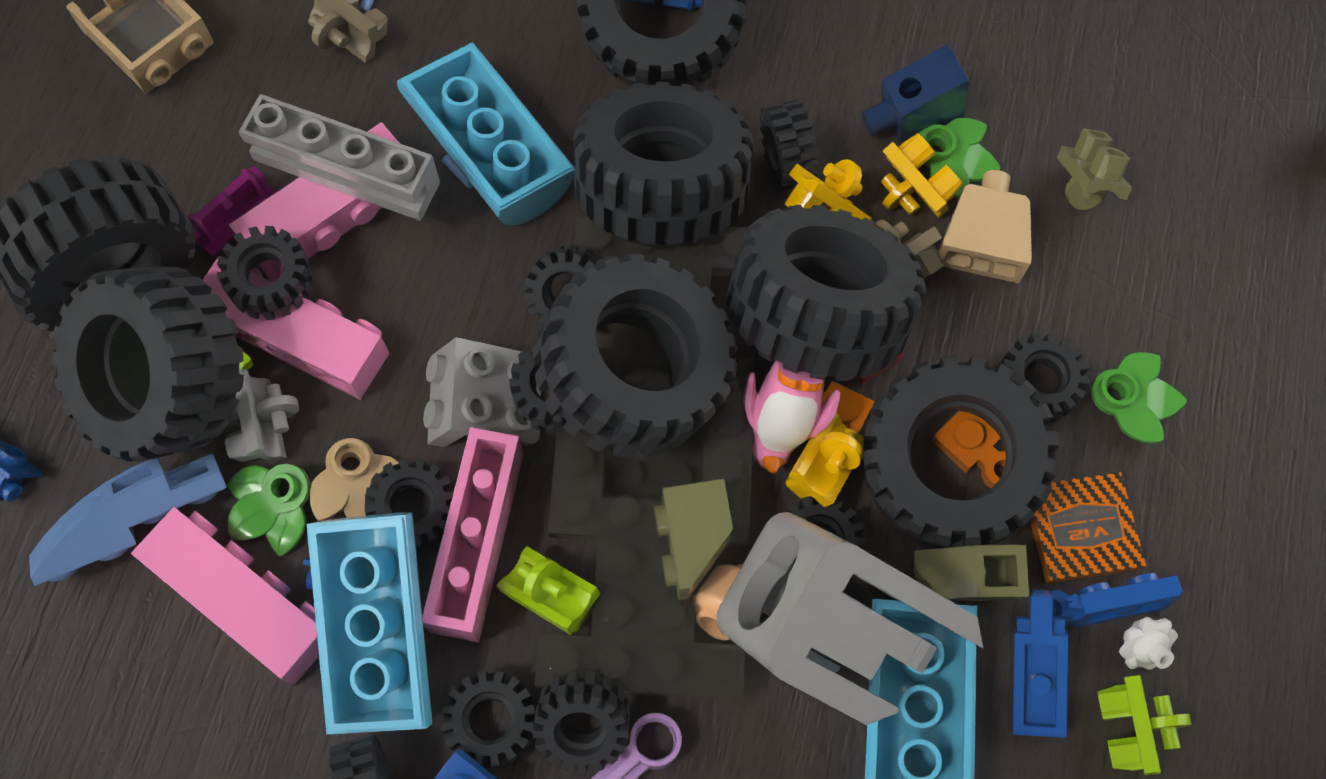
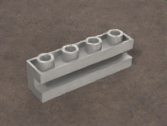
M263 94L259 95L239 130L242 140L252 145L249 153L254 161L419 221L422 220L440 184L431 154Z

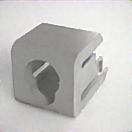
M789 512L778 513L771 517L764 526L721 602L717 612V625L723 634L780 680L865 725L898 713L900 708L836 674L835 672H838L841 666L811 650L813 648L870 680L874 678L886 654L923 674L936 651V646L843 593L852 575L892 598L902 601L983 648L977 616L833 533ZM761 611L770 616L763 623L759 622Z

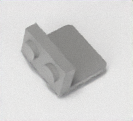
M455 337L430 357L426 368V379L431 383L430 400L425 407L423 417L424 426L428 428L427 444L446 447L464 435H468L470 427L519 436L521 445L524 446L536 443L539 440L540 429L538 431L532 428L528 419L524 422L519 416L510 390L511 368L513 363L519 364L518 355L521 351ZM536 386V390L538 394L541 396V391L538 390V387Z

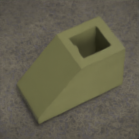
M724 479L663 488V505L654 506L658 536L668 535L671 553L670 555L662 556L666 586L676 585L678 600L689 599L731 540L733 525Z
M972 545L913 551L914 580L949 601H1015L1029 597L1026 545Z

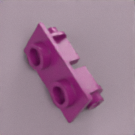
M255 166L248 170L243 168L240 171L241 175L217 197L213 198L195 215L190 214L187 216L192 225L191 227L195 231L196 242L212 257L223 249L226 243L234 239L233 236L235 234L229 224L276 193L265 183V176Z

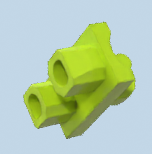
M527 546L521 553L514 569L497 584V588L501 593L569 635L580 630L592 613V605L601 594L596 586Z
M1140 675L1124 677L1125 684L1098 691L1103 720L1133 717L1137 736L1107 740L1113 769L1144 770L1145 776L1161 774L1152 731H1161L1164 750L1179 749L1181 746L1177 728L1192 725L1190 714L1174 715L1170 696L1165 695L1153 697L1157 717L1149 718Z

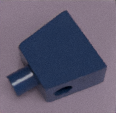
M949 44L891 74L882 81L881 103L861 112L863 123L871 136L892 128L898 141L903 143L929 126L937 124L946 126L954 119L964 118L969 79Z

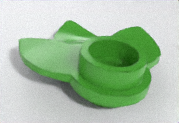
M957 118L946 126L932 125L919 133L930 146H937L942 150V152L935 151V155L923 164L929 167L930 177L947 165L962 181L963 185L954 195L955 198H960L965 185L970 184V182H980L983 180L985 172L1000 170L1001 167L996 159L979 144L986 132L987 125L971 118Z
M1138 352L1126 356L1117 369H1110L1100 373L1092 383L1091 397L1101 411L1115 417L1121 431L1127 436L1142 443H1160L1164 440L1160 420L1175 414L1186 404L1187 400L1175 388L1156 378L1161 365L1159 355ZM1107 388L1116 389L1120 394V400L1111 397Z
M279 464L270 470L253 465L237 472L227 484L231 493L239 499L232 507L228 516L229 537L233 540L242 541L266 535L275 553L278 556L286 555L297 545L307 526L303 505L310 496L311 484L308 475L303 469L292 464ZM286 479L289 483V491L282 497L279 493V487L281 482Z

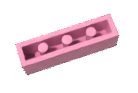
M382 122L367 131L399 143ZM299 177L229 224L235 235L241 232L244 239L251 237L248 229L257 226L261 234L265 232V225L274 226L278 234L283 229L289 232L292 239L294 237L297 239L309 259L317 252L333 247L343 234L356 225H362L372 220L378 210L383 207ZM265 260L257 264L273 283L283 273V264L278 260Z
M217 258L202 281L212 288L210 294L218 295L228 309L225 311L228 319L234 320L239 333L235 335L236 338L359 400L362 399L389 355V351L381 337L382 332L376 326L363 319H358L354 323L342 317L341 311L329 302L317 299L316 303L303 297L301 298L304 304L299 309L293 303L287 306L291 314L285 317L281 315L279 310L274 311L275 320H266L262 313H260L258 319L252 318L246 311L242 313L237 309L223 290L217 276V272H221L217 265ZM256 267L249 273V283L253 286L264 287L273 282L263 278V274Z
M470 427L422 616L423 626L431 634L477 643L480 641L524 455L519 436Z
M173 507L131 554L280 679L294 686L319 657L315 608L307 601L297 608L285 598L291 588L269 570L262 578L253 572L248 566L254 561V558L232 540L225 548L212 538L218 529L204 517L194 511L187 518Z

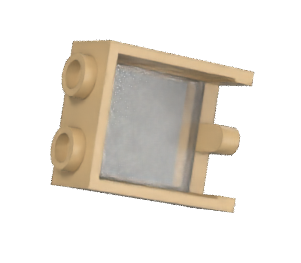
M103 0L107 7L89 20L73 1L66 6L82 32L89 36L141 88L145 95L157 86L166 83L174 73L191 60L200 57L208 47L214 44L202 18L184 0Z

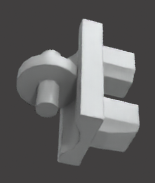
M241 369L240 374L244 375L243 388L240 392L236 393V398L240 401L234 415L227 418L232 421L240 419L241 430L227 435L225 439L227 455L241 462L260 458L276 463L286 459L282 433L289 430L287 418L292 417L299 411L298 400L294 396L282 395L279 384H271V381L266 378L251 377L247 370Z

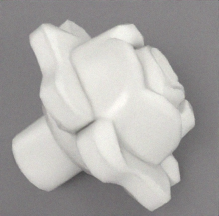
M1146 617L1135 621L1124 632L1123 639L1125 643L1120 648L1119 653L1125 658V664L1128 668L1143 667L1152 670L1156 666L1163 669L1172 664L1174 655L1171 652V646L1177 639L1178 634L1174 629H1171L1172 623L1166 618L1153 620Z

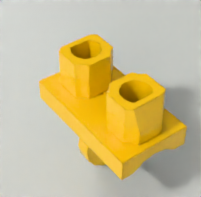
M919 133L903 142L899 147L892 142L883 150L887 160L905 179L900 184L893 174L889 173L881 180V183L890 192L882 202L887 210H892L900 204L909 215L913 214L920 207L911 196L914 191L938 218L949 210L947 202L962 187V181L947 165L928 181L917 169L934 156L935 151Z
M846 159L841 160L835 165L832 163L827 164L823 170V174L826 176L825 182L799 164H796L789 173L798 184L784 203L787 207L802 205L803 208H811L813 205L821 206L824 202L827 204V210L838 212L841 209L852 212L851 216L861 220L864 218L872 219L847 199L851 195H859L863 188L860 183L862 171L855 162Z
M835 413L828 427L815 437L810 438L785 482L787 487L801 499L809 496L811 499L817 500L823 507L833 504L852 469L857 468L863 459L864 437L855 430L847 428L842 423L839 414Z

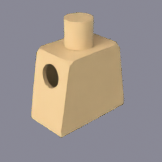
M990 170L984 173L981 186L974 184L965 185L938 250L944 265L943 267L1015 283L1021 281L1032 259L1030 200L1025 195L1008 192L1011 180L1009 174L1000 170Z

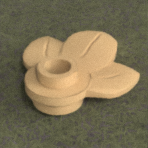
M347 438L336 442L326 455V469L311 484L310 504L318 521L326 520L342 510L347 518L366 516L364 508L365 493L367 487L369 488L371 485L372 477L376 472L380 474L383 471V466L391 462L392 465H396L398 461L390 456L374 454L370 446L359 439ZM353 457L359 460L360 465L354 470H346L341 466L342 462L346 458Z

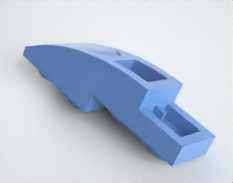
M213 453L167 472L164 471L159 458L144 461L106 481L83 497L61 516L29 555L30 578L33 584L36 586L48 580L51 582L61 581L72 576L78 568L97 560L109 561L124 554L129 547L136 545L132 526L139 523L152 524L160 521L173 507L179 508L188 503L193 505L201 504L212 499L218 491L227 488Z

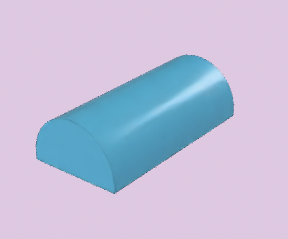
M473 42L397 80L400 93L503 224L510 226L519 225L538 217L552 207L571 185L574 178V166Z
M412 513L377 514L308 523L307 534L326 735L428 728L432 725V712Z
M872 599V610L931 643L937 649L923 674L886 654L872 680L869 679V691L900 709L897 714L867 725L865 779H974L976 644L902 601ZM958 605L977 616V606Z

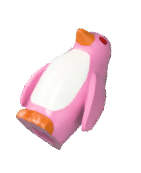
M776 360L761 388L756 392L754 372H749L744 387L743 405L747 419L754 432L752 451L755 461L761 467L767 469L768 472L776 474L788 462L791 453L800 444L815 437L828 427L837 411L840 391L834 390L821 405L824 380L811 378L810 373L797 370L794 373L783 368V363Z

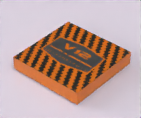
M1121 472L1051 483L1049 489L1052 491L1047 500L1034 514L1035 516L1030 519L1046 584L1137 571L1146 567Z

